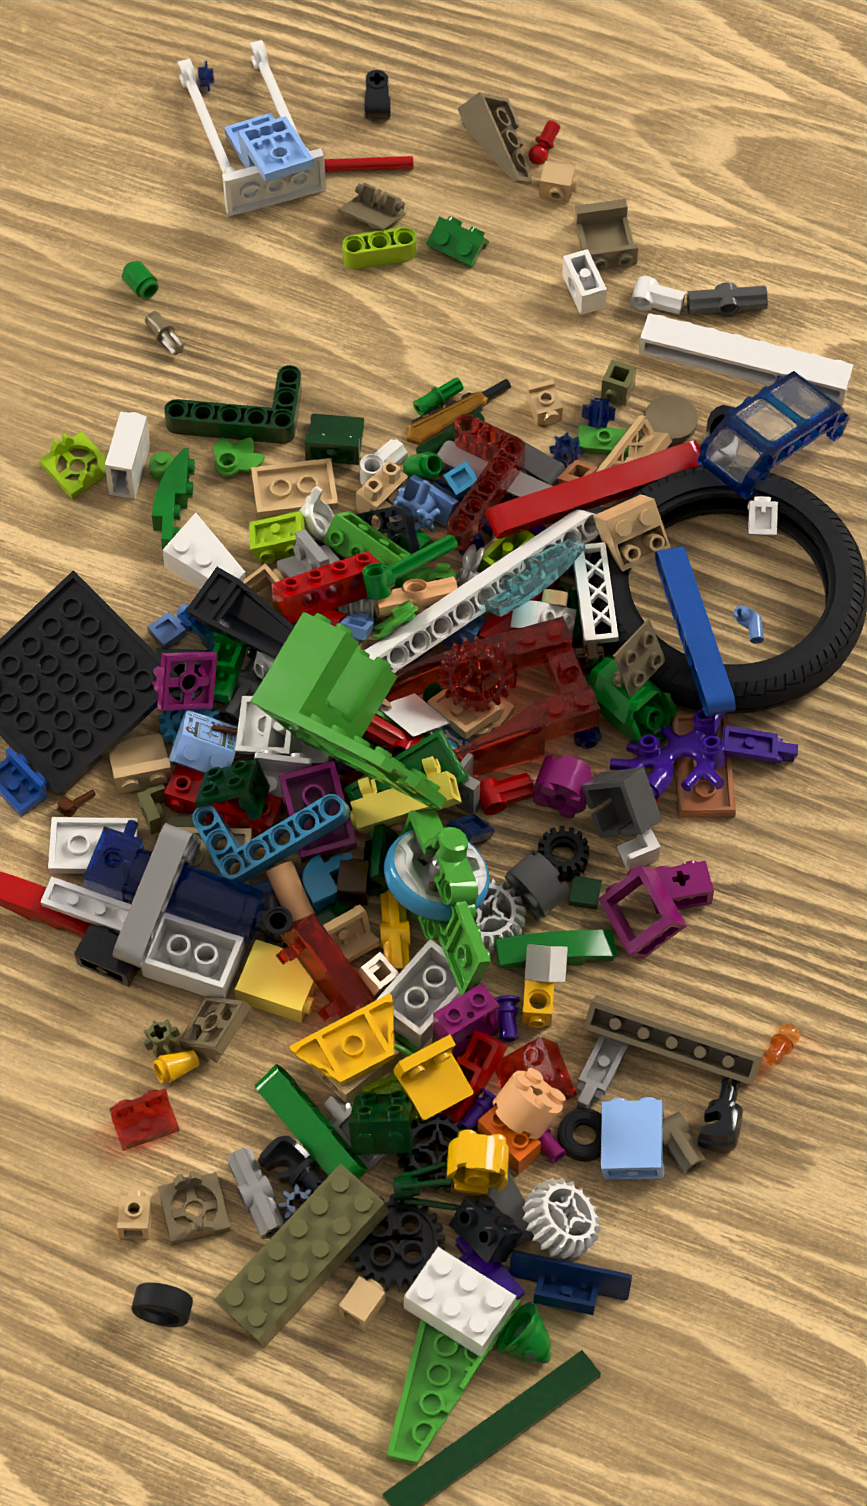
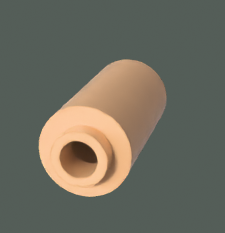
M288 861L268 870L266 875L281 907L289 910L296 928L312 922L311 916L315 915V912L293 862Z

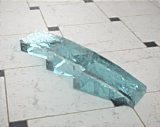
M568 539L524 559L527 570L504 580L506 591L485 600L486 611L501 617L531 600L550 586L575 562L586 549L585 544Z

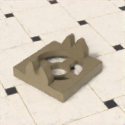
M206 996L179 1039L180 1047L183 1050H194L198 1056L207 1062L212 1060L217 1063L220 1055H223L250 1011L251 1006L246 1001ZM224 1014L229 1017L228 1021L223 1019L222 1016ZM218 1018L216 1024L207 1029L209 1022ZM200 1029H202L203 1032L201 1033V1035H200L199 1038H198V1033H199ZM222 1030L216 1040L207 1042L211 1034Z
M191 1171L187 1177L179 1174L173 1179V1183L158 1186L172 1245L231 1231L217 1172L201 1176L200 1173ZM198 1187L207 1190L213 1195L214 1200L204 1202L196 1198L194 1188ZM185 1190L187 1200L183 1207L172 1210L175 1197ZM191 1203H199L203 1207V1212L200 1216L190 1217L186 1213L187 1206ZM217 1209L212 1221L202 1220L206 1212ZM185 1217V1219L192 1223L184 1228L175 1220Z

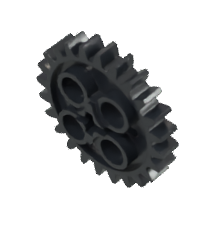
M391 1194L390 1201L385 1203L390 1212L378 1224L386 1227L387 1231L382 1234L372 1231L349 1255V1261L357 1262L354 1266L356 1273L364 1270L363 1279L368 1280L373 1277L374 1281L379 1284L381 1282L385 1283V1290L387 1292L392 1284H396L398 1292H401L403 1284L407 1283L409 1288L412 1286L414 1280H416L437 1247L445 1251V1247L441 1246V1244L445 1243V1235L439 1234L443 1231L442 1223L434 1224L437 1221V1214L427 1215L429 1207L423 1206L418 1208V1205L404 1206L403 1200L400 1202L395 1201L394 1194ZM407 1223H413L418 1228L415 1231L409 1232L402 1227ZM422 1239L423 1242L419 1243L417 1240ZM393 1240H399L400 1246H394ZM370 1243L375 1244L373 1247L369 1246ZM408 1252H416L420 1257L417 1260H408L405 1255ZM379 1254H385L390 1259L387 1262L379 1263L374 1258Z

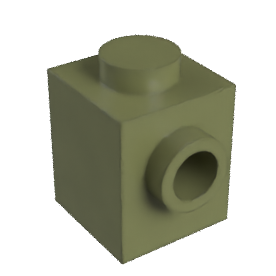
M611 360L602 379L601 398L609 403L626 407L635 387L637 368Z

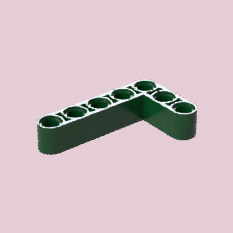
M286 365L279 369L272 408L173 399L164 407L166 428L171 433L180 435L223 437L235 440L251 437L253 441L289 443L296 434L302 394L301 372L296 366Z

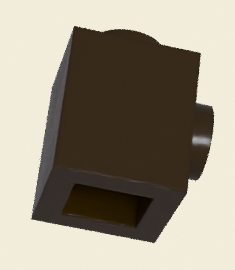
M357 858L340 860L337 895L340 905L368 906L371 885L369 861Z

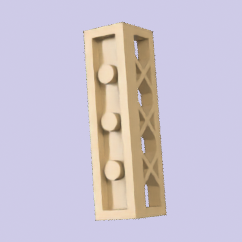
M639 415L596 472L610 468L613 464L615 466L665 450L672 440L668 433L654 432L646 416ZM642 428L645 435L638 442L639 430ZM629 445L628 457L623 461L624 450ZM630 496L598 507L605 511L625 502Z

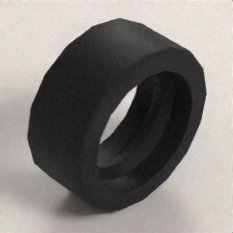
M147 1282L136 1287L131 1309L134 1315L146 1322L165 1327H181L189 1321L193 1297L186 1291L171 1285Z

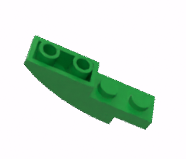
M183 448L173 459L156 491L152 510L153 531H162V552L180 531L179 527H175L176 520H181V508H187L188 498H193V482H189V476L195 474V459H190L189 448Z

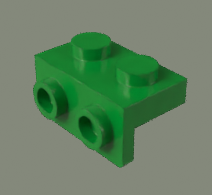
M439 216L426 245L473 267L483 246H488L490 242L484 238L485 233L472 226L470 230L461 227L463 222L452 216H449L447 220Z

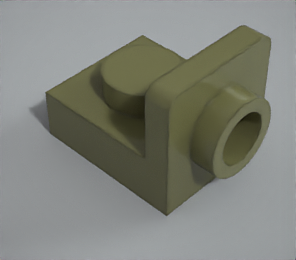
M164 784L152 785L137 793L139 807L151 834L159 832L162 826L161 819L165 818L160 805L165 803L164 792L166 788Z

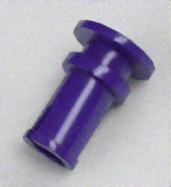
M513 995L496 997L495 1000L499 1004V1039L502 1042L518 1040L516 1025L518 1008L515 1005L520 1002V998Z
M484 1088L479 1090L482 1097L475 1099V1105L461 1120L463 1129L469 1128L472 1131H477L478 1120L495 1106L493 1105V1100L496 1097L495 1094Z

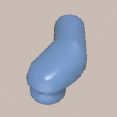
M743 605L737 606L734 609L733 615L740 625L749 630L750 642L754 644L763 642L761 616Z

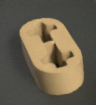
M543 589L541 602L567 607L569 594L564 591Z

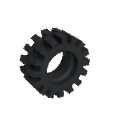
M560 826L558 832L553 827L550 829V834L545 832L543 839L540 838L537 853L542 854L560 873L557 876L559 882L562 881V877H566V882L571 881L572 875L580 876V871L584 873L586 865H588V841L586 837L582 839L583 833L580 831L574 834L575 828L570 827L569 831H565V826ZM560 846L568 847L573 850L574 857L569 861H558L553 857L552 851Z

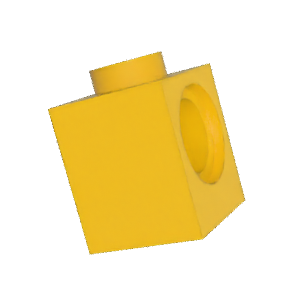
M525 980L522 1024L529 1025L532 1028L551 1026L554 982ZM534 1003H541L545 1007L542 1009H535L531 1005Z

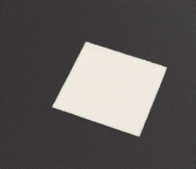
M415 693L390 702L392 709L383 706L379 707L382 712L413 737L450 723Z

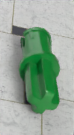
M453 378L438 388L432 387L431 391L426 395L414 400L413 406L416 412L423 416L439 405L444 406L445 401L461 392L464 386L459 378Z

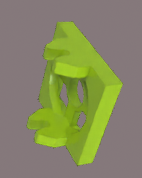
M82 431L74 437L65 433L62 434L61 442H58L56 439L53 440L50 447L51 452L39 459L40 466L71 499H74L106 477L105 462L107 457ZM83 449L90 453L82 458L74 457L69 451ZM62 457L67 464L66 469L59 473L57 471V462ZM97 460V465L91 464L90 471L88 472V465ZM75 462H81L85 467L80 472H73L70 470V465ZM71 476H72V477H79V478H78L79 480H74V481H73V480H69L68 478L71 477Z

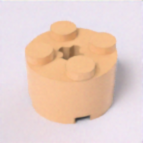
M529 1068L526 1072L516 1071L513 1073L494 1098L493 1105L497 1104V1116L511 1130L520 1135L523 1131L531 1133L529 1138L538 1139L561 1112L565 1096L561 1091L552 1088L543 1081V1076L540 1072Z

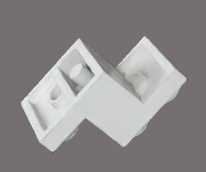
M242 696L235 746L237 753L255 754V752L262 753L263 750H274L279 752V755L290 756L291 753L305 754L308 758L312 759L313 765L330 762V756L301 742L251 702L253 696Z

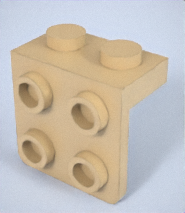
M159 733L122 740L108 753L117 795L143 790L152 785H168L172 776L163 736Z

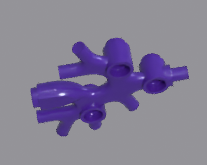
M703 709L698 710L693 717L694 729L686 735L676 734L669 726L663 727L660 733L668 741V745L661 748L660 741L654 735L643 736L638 744L630 741L627 744L626 750L637 755V757L634 759L611 758L610 770L642 767L644 769H654L647 778L654 798L658 799L672 782L674 761L682 757H689L696 761V767L681 783V787L689 792L698 781L708 780L716 789H721L725 781L715 770L724 766L725 754L723 742L717 737V729L720 727V720L725 716V713L706 717Z

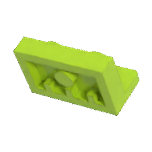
M296 511L249 522L250 550L259 563H271L275 560L295 555L293 548L296 544L295 533L305 530L302 512Z

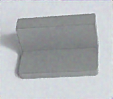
M468 752L460 763L470 779L458 786L462 803L455 806L473 815L480 807V782L473 778V755Z

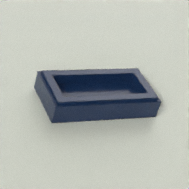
M475 814L452 819L446 826V828L454 827L465 833L468 842L471 844L491 839L495 832L493 827Z

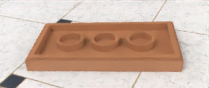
M725 713V716L720 720L721 725L717 729V737L719 739L722 727L725 725L729 726L728 713ZM676 714V717L672 718V730L678 735L690 733L694 729L693 717L695 714ZM725 756L724 766L715 770L725 781L721 789H716L708 780H700L689 792L681 787V783L695 769L696 761L689 757H682L675 761L679 818L735 817L736 805L732 757Z

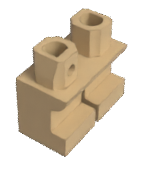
M388 460L356 492V512L359 514L392 507L395 497L398 496V489L401 487L406 488L403 482L409 476L400 471L399 466ZM376 515L371 520L375 526L381 522L380 518Z

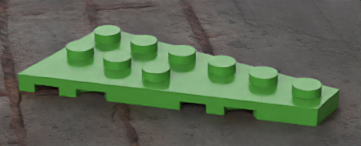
M520 1300L515 1301L513 1311L482 1357L476 1355L425 1321L420 1320L387 1451V1459L416 1466L419 1464L518 1309Z

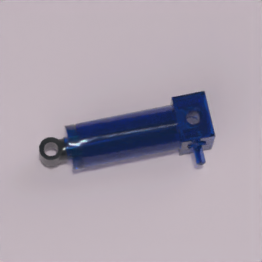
M128 820L124 832L104 826L83 877L85 889L125 903L133 902L152 854L151 851L144 849L142 839L134 837L138 828L136 821ZM186 863L182 867L165 910L166 913L244 937V942L250 943L258 931L265 933L269 940L278 943L288 940L293 933L291 913L288 909L281 906L267 907V891ZM275 920H282L286 925L281 929H275L271 926V923Z

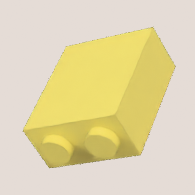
M256 939L235 988L236 1000L246 1001L251 1007L302 1023L305 1014H311L315 1003V998H313L316 989H321L325 979V973L322 972V961Z

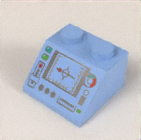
M185 710L169 757L170 764L206 773L214 767L223 768L232 765L236 753L237 735L213 731L211 727L213 725L238 727L190 710Z

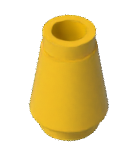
M194 1050L161 1055L158 1060L153 1061L154 1072L160 1083L167 1082L170 1084L194 1068L199 1067V1059Z

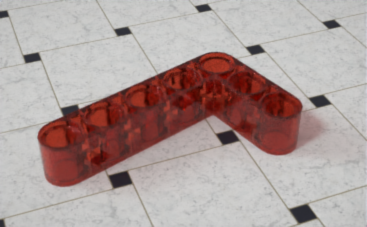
M468 414L459 416L454 422V443L460 449L487 461L488 464L448 520L447 535H453L458 543L455 550H464L470 546L488 520L485 512L499 504L525 465L526 445L522 439Z

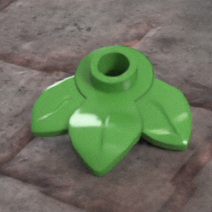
M221 437L213 448V453L217 458L215 470L218 474L226 477L233 476L239 471H251V467L260 466L265 457L262 454L254 453V442L251 437L234 444Z
M408 600L391 610L392 616L373 627V631L381 630L374 637L377 639L384 638L393 632L396 626L413 620L416 617L415 612L419 609L417 605H413L411 600Z

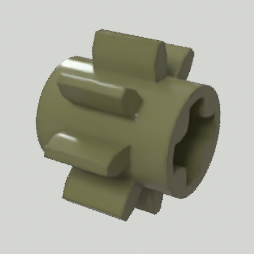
M168 1019L164 1023L153 1021L150 1028L144 1030L148 1039L143 1043L146 1049L152 1050L157 1058L160 1054H171L176 1047H180L176 1037L181 1034L177 1027H172Z

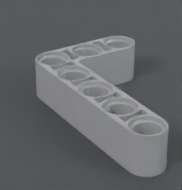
M167 823L163 826L115 944L112 955L114 958L140 968L144 964L184 863L192 866L199 853L201 841L194 833Z

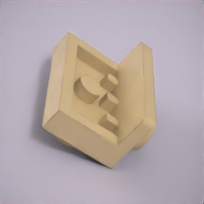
M361 905L311 931L317 957L330 971L343 967L380 945L379 939L371 932L366 910Z

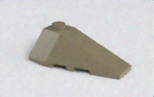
M479 92L457 108L461 116L462 125L513 182L526 185L531 184L532 178L528 161L520 149L524 145L523 139L517 136L516 132L519 122L509 98Z

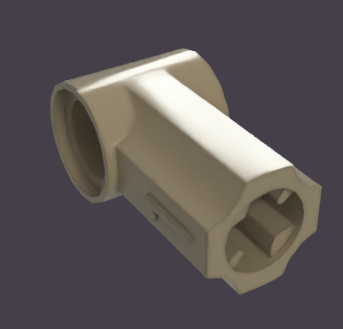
M676 1112L663 1119V1149L668 1150L683 1175L695 1172L705 1164L706 1159L692 1139L690 1127L686 1119L680 1112Z

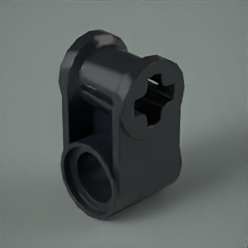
M372 70L366 75L365 119L390 118L388 76L382 70Z

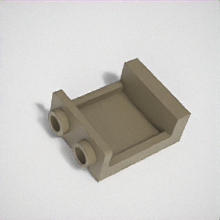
M626 199L575 206L574 224L581 251L588 249L597 270L637 264L638 247L637 244H634L627 219L628 206Z

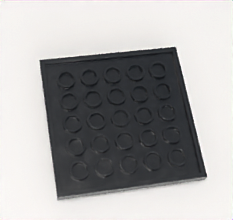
M74 570L0 638V736L16 753L20 752L29 762V767L34 772L39 771L43 775L47 785L59 798L69 791L157 707L158 693L152 684V681L157 680V676L153 673V669L161 666V657ZM172 670V672L170 673V678L179 677V675L174 670ZM169 687L170 693L175 691L178 687Z

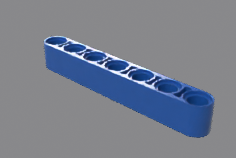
M684 546L655 551L656 567L706 717L735 711L734 694Z

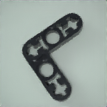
M398 505L355 514L371 526L372 517L374 515L378 516L381 521V526L378 529L379 532L382 534L388 533V538L398 545L402 537L406 538L409 543L407 552L410 554L419 551L413 515L407 506ZM402 516V520L390 522L389 517Z

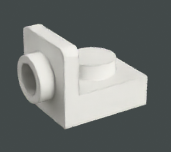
M754 497V501L748 503V535L776 536L778 502H771V497Z

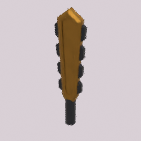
M504 379L485 391L469 392L463 395L459 401L452 400L446 403V407L443 409L436 408L430 411L428 416H420L412 420V424L408 425L407 442L421 445L475 411L481 412L482 407L486 405L488 400L511 388L510 382Z

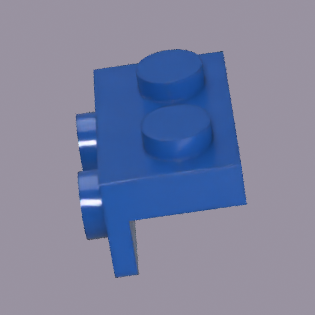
M9 747L5 750L6 759L0 762V796L22 817L48 797L46 791L47 781L39 771L34 773L30 769L29 762L22 753L16 754Z

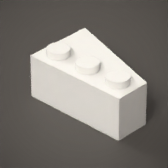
M197 513L189 519L163 549L164 567L198 589L202 588L216 567L223 569L241 581L246 579L245 571Z

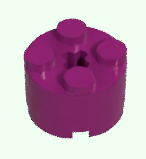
M554 754L548 755L543 760L532 788L534 794L533 802L539 806H548L558 810V813L563 817L574 818L576 813L583 812L587 807V801L581 785L595 777L596 773L593 776L590 773L591 767L575 757L562 755L561 759H553Z

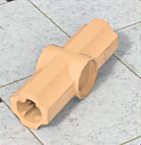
M454 576L430 582L422 579L408 580L403 584L402 588L392 589L391 594L387 598L373 600L375 613L378 618L393 615L392 609L405 601L411 600L412 604L417 605L419 608L415 612L417 616L458 588L457 581Z

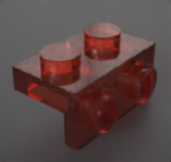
M166 1089L150 1090L139 1098L121 1100L109 1108L111 1121L122 1151L179 1131Z

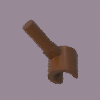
M92 789L73 801L66 796H62L57 802V805L60 806L57 811L66 817H72L77 811L78 806L96 796V793Z

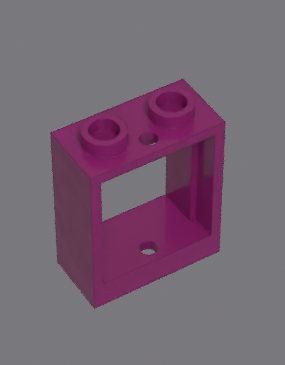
M637 866L632 868L627 873V877L619 883L610 885L606 889V893L598 898L629 956L646 958L687 926L655 869ZM644 884L662 918L636 937L617 903Z
M483 983L433 1013V1043L451 1035L456 1044L451 1051L455 1060L458 1056L462 1057L470 1043L466 1039L468 1037L472 1038L475 1030L484 1032L492 1037L498 1034L499 1004Z

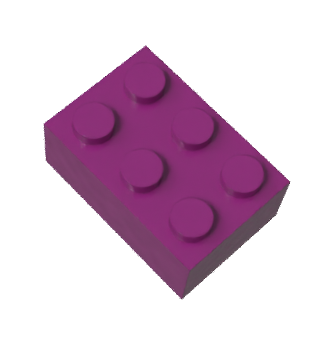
M334 761L278 775L289 817L329 794H335L345 801ZM336 803L330 807L329 816H334L339 812L340 804ZM350 817L342 825L298 850L301 863L310 861L318 854L323 858L356 849L357 842ZM310 818L305 822V831L311 830L314 827L315 818Z

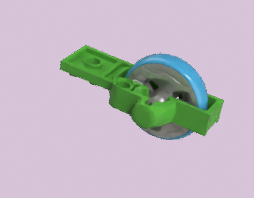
M436 809L409 811L401 833L387 852L384 862L385 880L396 900L408 910L411 916L419 920L426 939L440 941L462 996L481 983V979L490 965V953L485 949L481 939L480 928L474 921L476 910L484 902L489 890V870L482 855L468 842L465 833L454 827L443 828Z

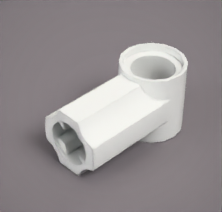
M641 276L637 279L630 304L640 311H649L655 308L680 314L686 292L660 286L654 278Z
M391 439L377 452L368 454L361 459L359 480L362 486L388 460L398 466L408 457V452L400 441Z

